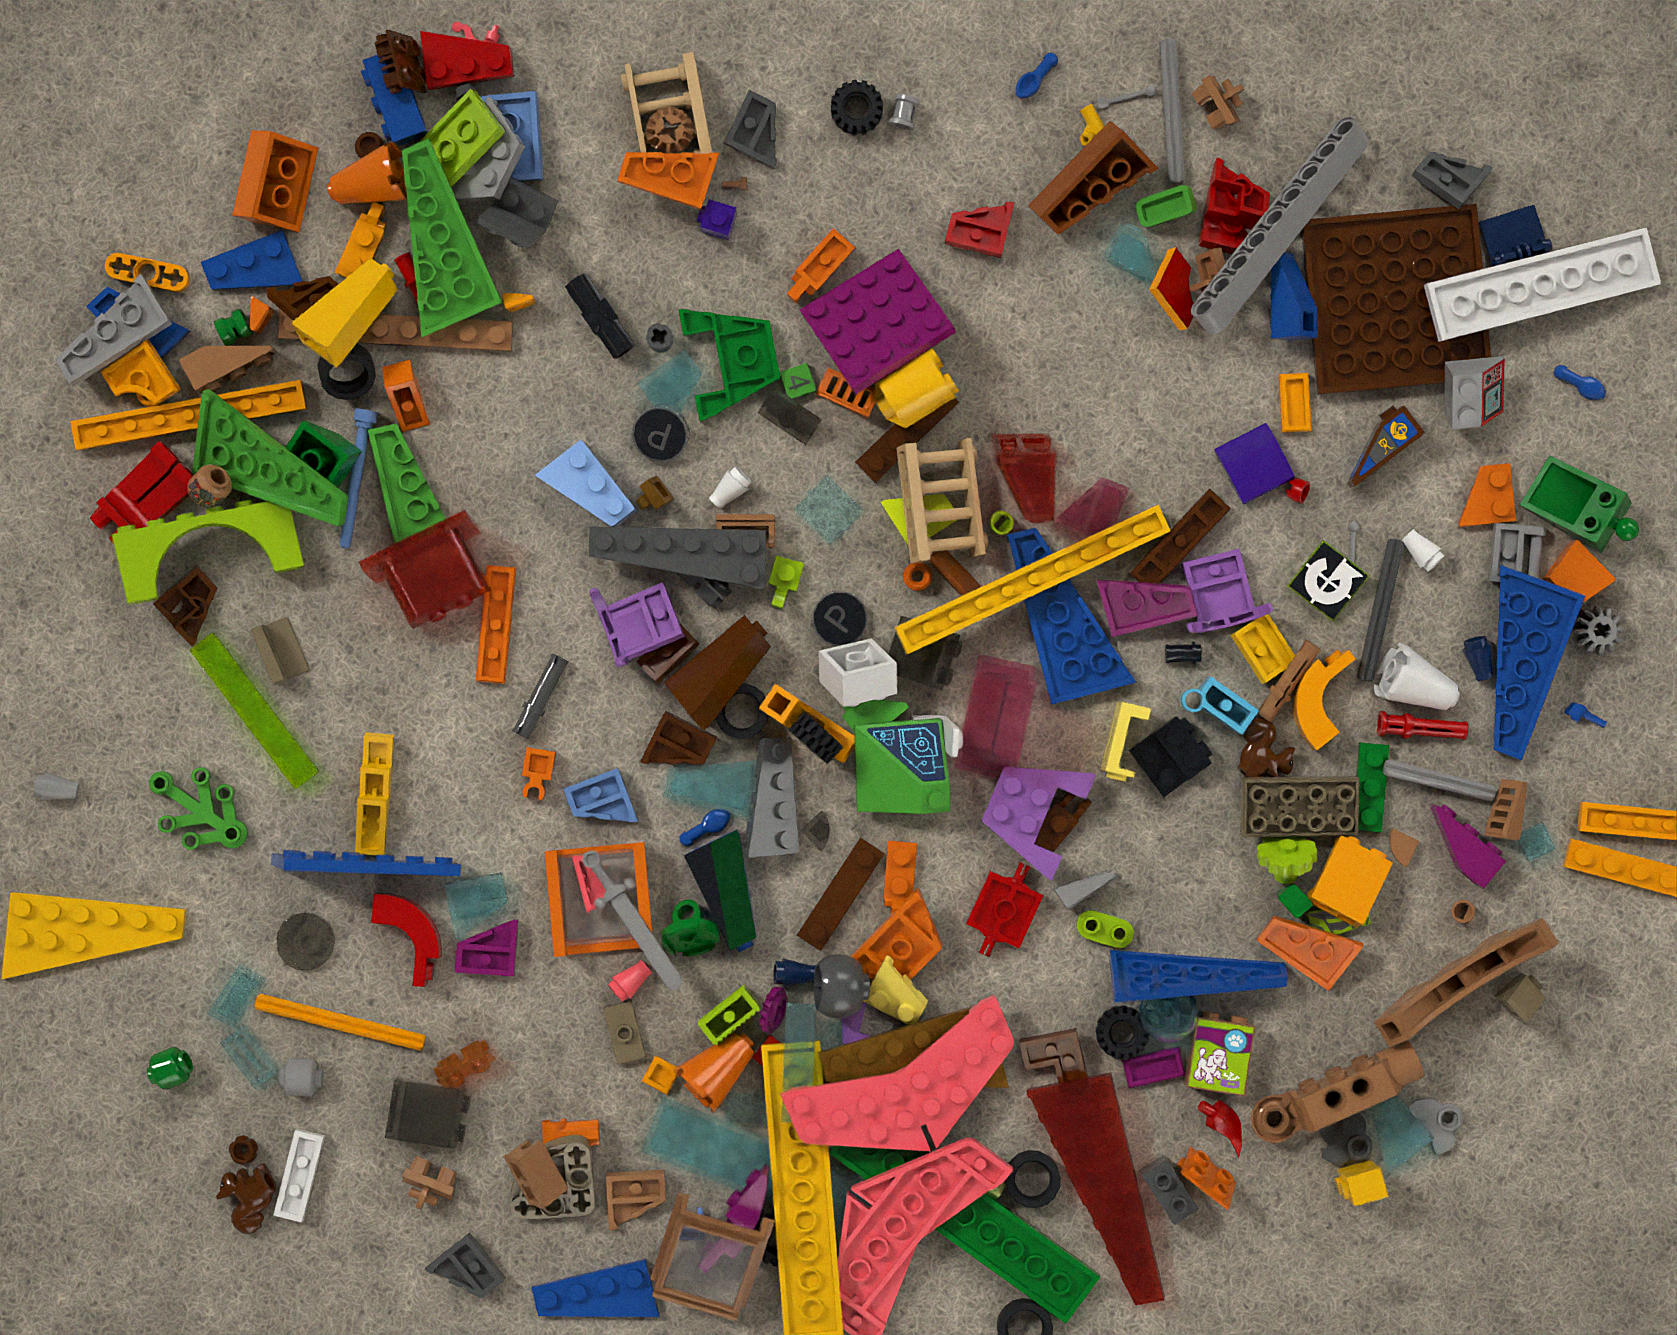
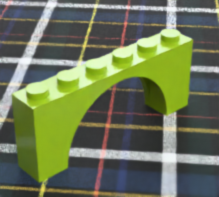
M252 500L235 503V508L223 510V506L206 509L205 515L194 517L193 512L177 515V521L165 523L164 519H156L146 522L147 527L135 529V525L117 528L118 533L112 534L127 604L131 606L158 600L157 577L164 556L170 547L181 537L205 527H226L249 536L266 553L275 574L304 568L291 509L266 500L257 504H253Z

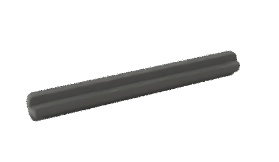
M1389 539L1386 546L1358 671V678L1365 681H1373L1376 673L1404 548V542L1398 539Z

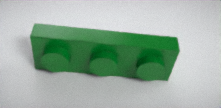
M1359 742L1356 776L1360 778L1358 830L1382 832L1387 776L1383 774V767L1385 761L1389 758L1390 745Z

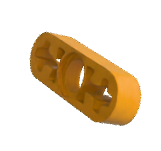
M113 253L105 261L106 273L115 280L134 284V280L140 275L142 267L153 265L156 273L152 280L147 281L150 287L172 292H182L190 284L188 271L180 265L123 253ZM119 259H122L124 265L133 267V261H137L133 268L134 278H129L132 273L126 270H120L119 274H116L112 264L118 263ZM161 267H166L163 273L168 275H175L176 271H179L183 281L177 282L176 286H173L172 281L162 278V284H158L162 277Z

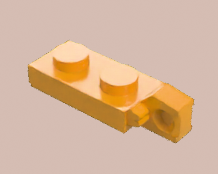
M373 202L367 215L361 213L335 270L336 274L347 278L370 258L374 260L386 232L385 227L387 224L381 221L385 212L383 205Z

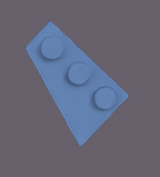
M536 91L489 95L488 97L499 103L498 108L503 116L509 119L514 133L519 135L525 145L511 177L520 182L544 180L538 93ZM480 96L485 103L487 96Z

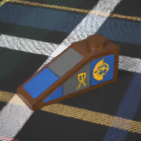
M1393 405L1379 415L1382 421L1375 425L1347 482L1350 488L1359 484L1425 434L1404 405L1397 409Z

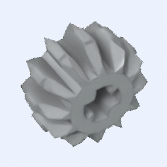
M1594 606L1593 613L1589 609L1583 610L1585 619H1576V623L1582 626V629L1573 630V634H1582L1583 637L1576 644L1582 646L1587 643L1585 647L1586 653L1589 654L1595 650L1598 656L1604 655L1605 649L1608 652L1615 651L1613 642L1622 643L1623 639L1617 636V633L1624 632L1625 628L1616 626V623L1620 622L1621 617L1618 615L1611 618L1613 609L1606 608L1602 611L1601 606ZM1595 625H1603L1604 631H1601L1604 634L1603 636L1595 635L1594 630H1597Z

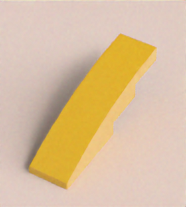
M365 732L363 736V761L360 767V790L357 798L355 852L360 854L385 855L394 756L395 735Z

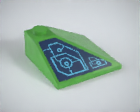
M940 718L854 725L856 807L858 812L910 814L950 812V782Z

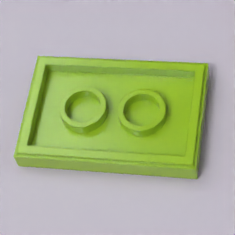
M469 89L418 143L430 139L452 187L505 133V130L478 93Z

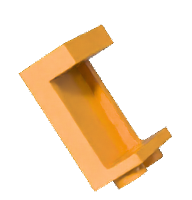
M1341 835L1334 839L1332 843L1334 847L1315 886L1308 891L1306 896L1315 907L1357 928L1364 924L1393 862L1387 860V855L1373 848L1368 850L1361 846V841L1357 838Z

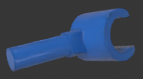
M1575 702L1571 703L1564 711L1575 722L1584 717L1602 728L1607 723L1605 720L1591 714L1584 705Z

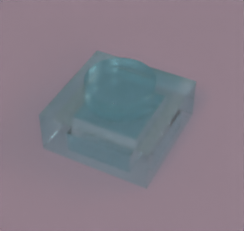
M1543 822L1521 831L1520 840H1517L1527 861H1532L1556 849Z

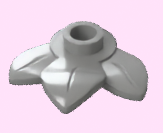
M1432 1098L1418 1099L1410 1104L1409 1108L1417 1119L1410 1127L1408 1133L1409 1140L1417 1143L1432 1142L1433 1149L1438 1155L1448 1151L1455 1143V1131L1461 1127L1463 1122L1461 1110L1450 1103L1439 1104ZM1445 1113L1452 1114L1453 1119L1450 1123L1443 1122L1442 1118Z

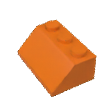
M251 130L232 216L253 223L299 233L318 147L272 131Z

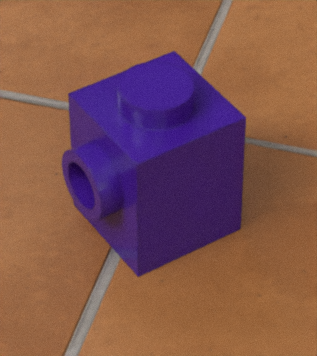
M708 199L707 206L702 205L697 218V222L701 223V232L730 240L738 213L737 207Z

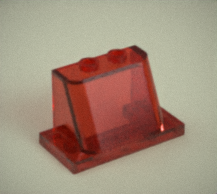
M1049 433L991 434V449L995 463L1023 518L1031 523L1055 521L1056 450L1051 448Z
M466 510L358 561L362 571L376 584L386 580L406 620L413 629L428 621L432 623L440 621L447 616V612L455 608L458 610L464 609L473 603V599L492 591L468 540L481 532L476 522Z

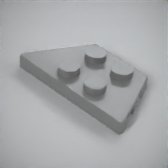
M488 96L485 104L503 127L505 133L451 187L457 200L500 199L525 148L519 135L514 133L509 119L504 117L498 108L499 103Z

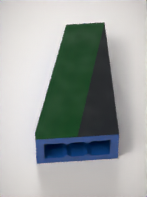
M738 829L685 854L684 857L729 950L731 951L736 948L738 952H741L754 945L752 940L757 937L745 861L742 858L741 837Z

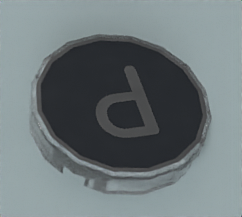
M663 404L653 405L640 412L632 425L631 437L634 447L641 456L652 462L665 463L673 461L684 452L689 443V425H687L683 414L674 407Z
M834 590L824 594L815 603L811 613V624L815 635L823 643L831 647L858 642L864 636L868 627L869 613L865 603L856 594L847 590Z

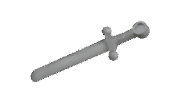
M594 850L587 851L582 858L583 864L592 869L606 890L603 898L595 900V907L603 909L609 901L666 987L670 990L679 989L682 986L680 974L624 892L626 889H632L635 886V881L632 878H626L624 884L616 885L610 879L611 877L607 874L606 869H604L600 854Z

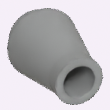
M48 772L37 774L34 797H40L41 801L77 799L79 782H74Z

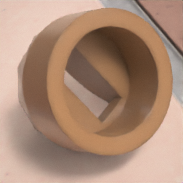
M1459 900L1452 906L1451 914L1457 922L1468 923L1475 916V908L1471 902ZM1465 904L1469 906L1464 919L1458 918L1462 911V906Z

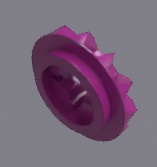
M773 987L770 993L766 995L759 1020L761 1029L764 1032H774L781 1025L785 1017L788 998L784 988Z

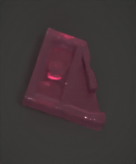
M1102 477L1059 515L1055 522L1090 536L1116 523L1129 487Z

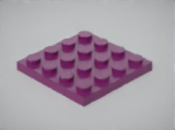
M899 249L800 309L802 316L855 395L956 333L950 320Z

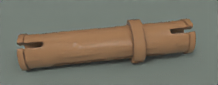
M1305 639L1303 645L1289 663L1276 685L1272 684L1269 688L1270 694L1258 709V714L1270 722L1274 721L1275 716L1284 703L1290 701L1292 698L1290 694L1321 651L1318 646Z

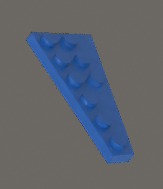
M1036 527L1007 535L1016 570L1052 554ZM1070 579L1024 600L1051 705L1137 683L1105 636L1104 631L1081 596H1079Z
M1500 565L1494 750L1522 760L1586 595Z
M284 850L283 854L272 853L271 865L287 871L460 876L461 864L452 863V857H435V862L423 861V856H406V860H394V855H377L376 859L365 858V854H360L359 852H342V857H335L336 853H331L330 851H313V855H306V852H301V850Z
M1110 950L1109 965L1114 1003L1287 986L1288 975L1285 962Z

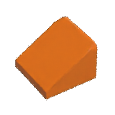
M251 296L250 329L257 334H261L274 314V309Z

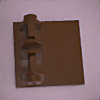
M389 29L385 30L386 34L376 36L377 41L374 44L378 58H381L379 63L388 64L394 62L381 68V71L386 73L383 74L386 89L390 90V94L401 93V88L427 93L425 71L419 64L420 48L416 40L411 36Z

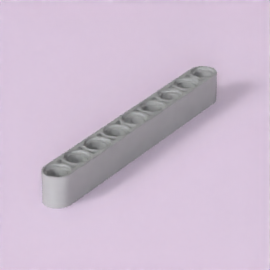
M1352 116L1343 117L1334 124L1195 301L1191 308V314L1208 334H1217L1228 325L1369 144V138L1355 118Z

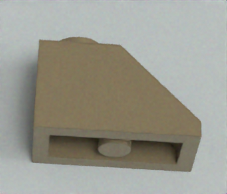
M1522 973L1517 975L1495 995V998L1513 1018L1525 1024L1531 1020L1546 997L1540 991L1543 988L1540 982L1533 975L1527 977V975Z

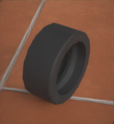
M358 343L343 360H353L363 364L364 371L353 380L343 382L331 378L329 371L333 368V365L321 356L319 358L317 367L321 385L327 394L336 399L350 400L359 398L366 394L374 384L376 373L372 356L365 347Z
M745 683L733 695H750L757 701L759 707L766 698L764 693L757 687ZM725 705L715 718L720 729L727 735L743 739L751 738L760 733L767 725L769 715L759 709V717L752 726L737 728L728 722L725 716Z
M1027 1150L1018 1153L1009 1161V1164L1013 1166V1171L1004 1182L1009 1195L1016 1203L1026 1208H1039L1049 1204L1056 1197L1060 1189L1061 1176L1056 1163L1049 1155L1040 1151ZM1028 1162L1042 1164L1048 1170L1050 1176L1047 1189L1037 1196L1023 1194L1015 1183L1018 1169Z
M1021 1298L1013 1300L1003 1307L998 1316V1335H1009L1007 1329L1009 1320L1014 1314L1024 1310L1031 1311L1039 1317L1042 1323L1041 1335L1053 1334L1050 1314L1032 1299Z

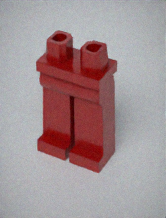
M158 441L151 448L150 453L105 498L101 497L96 502L99 507L91 515L90 520L101 530L112 521L119 528L128 525H135V529L147 527L146 522L165 518L190 496L187 486L194 474L185 465L181 464L182 462L164 443ZM111 535V536L109 537V539H110V541L113 543V539H112V535Z

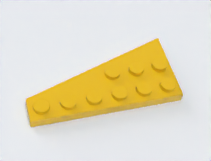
M10 892L1 980L184 938L187 909Z

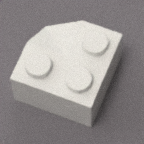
M872 638L818 651L819 682L843 707H853L862 702L882 700L886 696L897 694V663Z

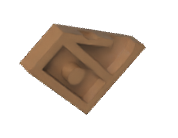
M665 1169L606 1173L609 1230H615L620 1224L632 1217L635 1219L644 1214L647 1209L655 1208L666 1202Z

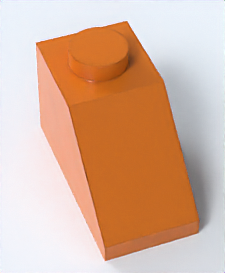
M411 360L382 367L385 390L401 431L405 432L430 425L419 382Z

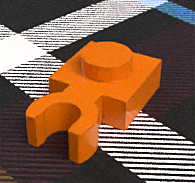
M526 747L522 776L530 777V780L523 788V797L527 798L530 788L536 787L539 790L538 800L544 799L546 789L542 783L543 780H552L556 757L555 751Z

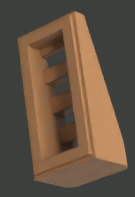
M1501 779L1487 821L1485 836L1520 840L1528 782ZM1510 789H1516L1514 795L1509 794ZM1508 800L1512 801L1510 806H1508Z

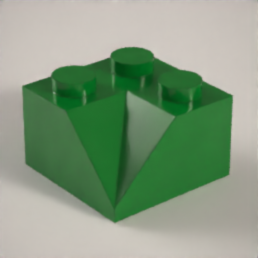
M306 420L300 423L285 447L338 489L362 452L340 434Z

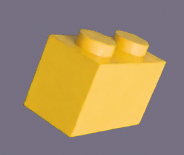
M1372 1160L1337 1169L1339 1177L1334 1178L1339 1195L1343 1196L1344 1200H1348L1353 1206L1389 1197L1381 1168Z

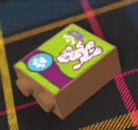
M1202 1011V1016L1194 1015L1184 1085L1189 1088L1245 1096L1256 1026L1248 1023L1249 1018L1231 1015V1020L1219 1019L1220 1014L1211 1011Z

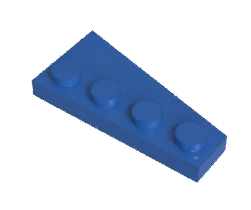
M646 1258L532 1286L538 1316L659 1317L656 1299L652 1297L653 1287Z

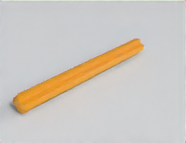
M265 994L257 995L254 1004L256 1010L418 1051L424 1048L426 1041L424 1034Z

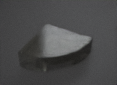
M822 810L801 829L804 835L820 851L826 846L830 834L829 822Z

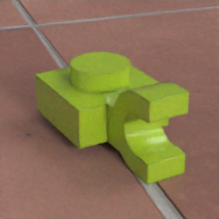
M780 556L775 557L768 585L776 586L772 607L783 610L788 590L797 592L804 563Z

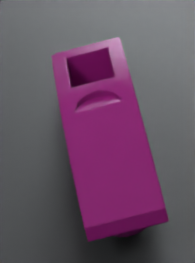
M766 1163L759 1171L755 1168L745 1179L747 1185L741 1192L736 1189L726 1201L728 1208L725 1215L727 1218L724 1222L754 1230L764 1204L769 1183L770 1167ZM716 1236L713 1241L708 1239L698 1251L700 1258L697 1266L707 1272L724 1252L734 1259L745 1244Z

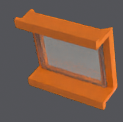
M645 842L545 851L554 957L640 948L609 901L603 909L596 908L588 913L586 912L572 856L584 855L590 850L597 851L600 854L602 865L616 885L624 884L626 878H632L635 881V886L632 889L624 890V892L653 934Z

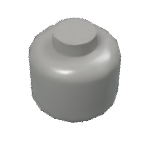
M290 1058L286 1065L281 1066L279 1084L280 1088H284L287 1095L311 1097L315 1094L317 1087L323 1086L324 1070L318 1069V1063L314 1059Z

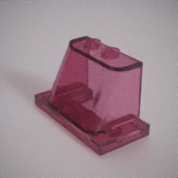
M981 654L978 655L962 727L963 745L961 749H958L954 768L996 778L1000 777L1004 767L1018 768L1037 680H1033L1035 666Z

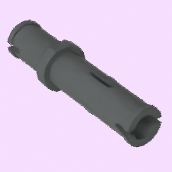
M553 653L551 654V658L528 702L524 701L522 705L524 710L512 729L513 732L526 739L530 738L529 736L539 717H543L545 713L543 709L569 661Z

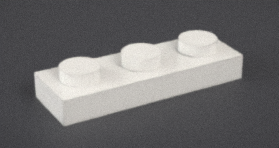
M301 1129L295 1130L273 1216L301 1223L304 1221L325 1135Z

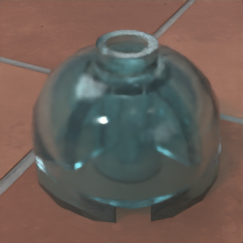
M1193 995L1141 1000L1139 1004L1140 1021L1147 1034L1154 1040L1163 1043H1177L1186 1039L1197 1025V1001Z

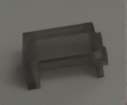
M397 1077L393 1084L385 1138L455 1149L458 1146V1142L464 1141L466 1125L461 1124L463 1113L468 1114L471 1096L466 1095L467 1088L461 1087L458 1089L409 1081L410 1078Z

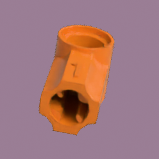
M561 1119L558 1122H550V1120L541 1121L542 1141L544 1144L564 1136L582 1135L589 1140L591 1146L600 1145L599 1119L576 1121Z

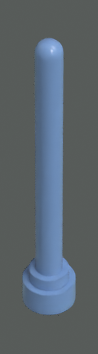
M355 408L353 420H356L355 426L358 427L355 446L362 452L351 468L347 492L349 497L345 524L342 525L339 542L342 548H349L352 541L369 436L368 430L373 429V423H377L378 412L358 408Z

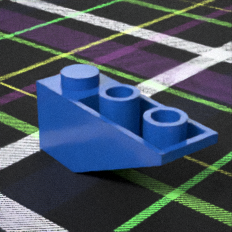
M1284 252L1271 268V339L1294 341L1317 338V307L1293 254Z

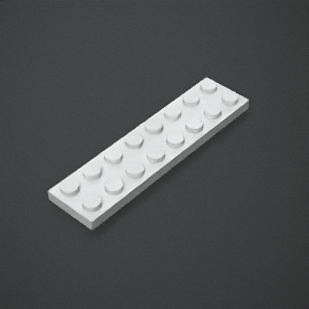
M1647 228L1427 283L1424 285L1437 338L1440 342L1658 286L1661 284Z

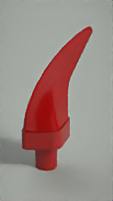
M1204 1100L1201 1101L1198 1105V1111L1206 1115L1205 1125L1226 1136L1231 1141L1239 1158L1242 1148V1128L1238 1115L1221 1100H1218L1213 1106Z

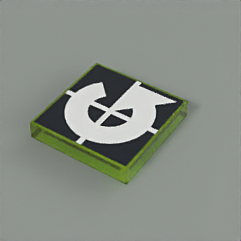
M1322 540L1287 584V587L1334 622L1370 575Z

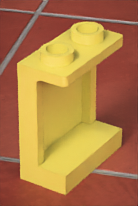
M1117 702L1100 769L1107 771L1106 777L1126 782L1127 776L1134 778L1135 772L1121 769L1119 763L1130 718L1148 720L1150 708L1126 702Z

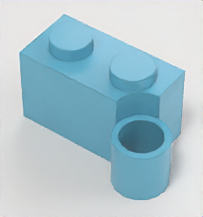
M1211 676L1206 677L1198 689L1185 690L1180 696V705L1184 710L1198 712L1203 709L1236 734L1241 735L1259 711ZM1191 692L1196 693L1200 698L1199 705L1194 709L1189 708L1185 703L1186 696Z

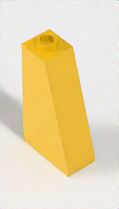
M371 258L291 323L301 342L330 364L338 367L398 289L393 281L395 276L392 270L384 263L380 265Z

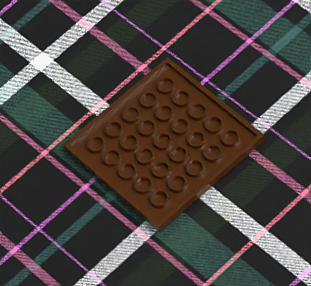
M1477 204L1462 205L1460 209L1454 206L1316 218L1310 219L1301 230L1306 285L1317 307V338H1312L1317 395L1445 383V362L1491 357L1489 329L1438 341L1424 285L1427 283L1483 269Z

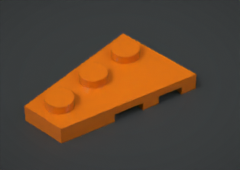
M626 152L617 182L701 210L719 153Z
M1275 915L1257 937V942L1328 991L1364 947L1362 942Z

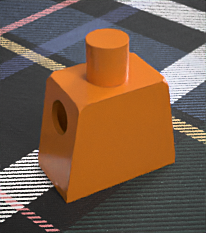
M1578 539L1572 540L1567 544L1543 577L1545 581L1586 595L1583 603L1616 580Z

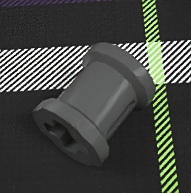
M656 323L648 328L646 340L652 350L665 352L673 344V335L667 325ZM659 331L660 334L667 333L664 337V344H660L658 341L652 342L655 339V332Z

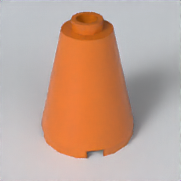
M386 143L332 175L330 183L327 184L329 196L339 204L406 200L407 192L404 169L399 159L402 158V151L395 143Z
M734 1032L727 1036V1038L725 1037L722 1041H719L718 1045H712L677 1066L673 1072L677 1078L682 1076L686 1081L684 1086L706 1108L709 1106L710 1111L714 1113L720 1107L754 1055V1051L751 1049L754 1043L743 1032L740 1035Z

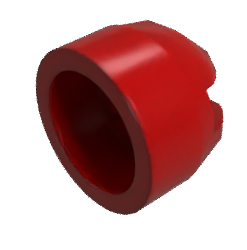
M1296 478L1289 481L1288 484H1291L1292 487L1291 490L1286 489V494L1292 501L1302 504L1308 496L1310 482Z

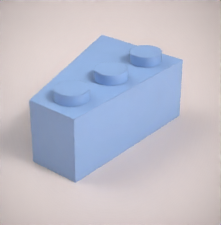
M579 440L535 474L536 477L611 527H617L637 511L582 440Z

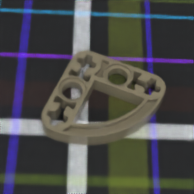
M582 1135L564 1136L544 1144L552 1159L561 1155L564 1156L568 1190L557 1198L561 1201L558 1207L547 1206L544 1209L530 1205L515 1177L513 1179L510 1194V1210L518 1219L585 1216L590 1214L595 1208L596 1193L591 1145L589 1140ZM575 1146L579 1147L581 1151L580 1160L575 1161V1150H573ZM581 1170L588 1177L585 1180L579 1181L572 1177V1173ZM584 1190L585 1205H580V1200H578L579 1191ZM520 1201H526L528 1208H522Z

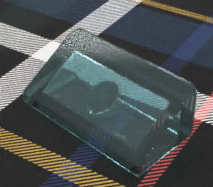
M243 963L238 965L207 1014L236 1028L267 979Z

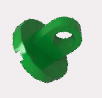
M690 899L683 900L674 907L672 912L673 923L664 928L661 933V944L665 951L672 955H676V952H682L683 956L686 957L707 953L715 947L716 942L719 943L720 941L718 926L712 921L705 920L701 907ZM694 910V914L690 919L682 920V916L686 911Z

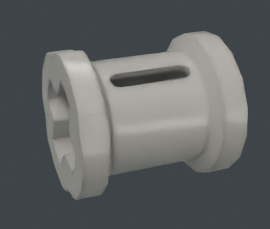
M897 94L895 96L897 103L893 118L889 119L888 124L906 130H913L914 124L912 122L916 107L920 106L921 101L915 97Z

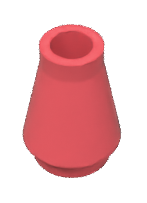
M640 960L637 964L611 977L613 980L608 986L624 1002L627 998L631 999L652 972Z

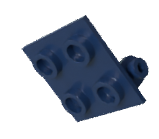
M1535 205L1478 222L1492 267L1549 253V250L1553 249L1551 240L1545 239Z

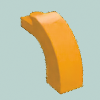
M1338 649L1324 659L1327 663L1325 666L1319 659H1314L1295 687L1293 695L1295 723L1301 736L1312 750L1317 751L1339 733L1323 709L1322 696L1327 683L1356 659L1349 650L1342 652Z
M777 684L773 686L759 709L788 728L792 726L803 712L808 714L843 746L834 757L843 764L855 748L854 735Z

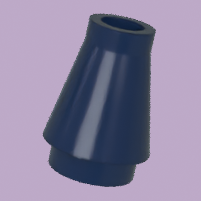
M1486 636L1465 640L1463 642L1465 648L1462 651L1475 674L1476 681H1483L1494 677L1492 672L1491 642L1487 641Z
M784 958L782 961H775L773 971L774 984L788 987L814 983L816 965H808Z

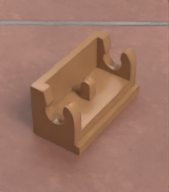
M716 514V529L766 530V548H775V514Z
M527 1140L512 1152L503 1156L530 1205L545 1209L568 1190L543 1141L538 1140L531 1145L530 1141Z

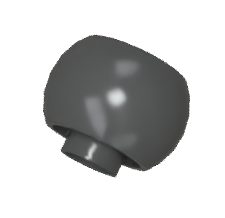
M843 954L830 955L818 961L814 972V1002L817 1011L827 1017L836 1019L847 1018L860 1011L863 1000L868 999L870 991L869 975L863 973L861 963L855 958Z

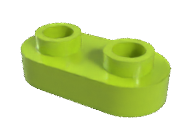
M1086 910L1078 916L1076 921L1077 931L1082 937L1115 948L1128 946L1134 937L1133 927L1128 921L1099 911ZM1095 920L1097 923L1096 928L1088 930L1086 928L1087 921ZM1118 928H1122L1125 932L1121 939H1117L1114 936V932Z

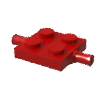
M1019 862L1013 878L1003 877L989 871L966 921L967 925L980 930L986 936L978 951L979 953L984 954L986 950L985 956L990 957L996 941L1006 942L1020 948L1044 896L1023 883L1031 868L1030 866Z

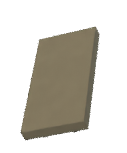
M1358 776L1241 777L1240 835L1242 837L1358 836L1360 778Z

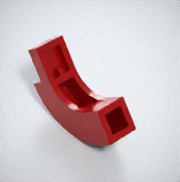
M374 893L371 923L393 925L409 935L415 948L412 986L425 987L428 985V980H433L435 964L430 963V958L439 959L442 957V944L437 926L430 915L411 899L391 893Z

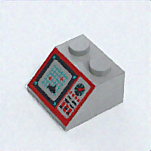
M1504 356L1445 362L1444 412L1445 418L1452 430L1482 427L1503 413Z

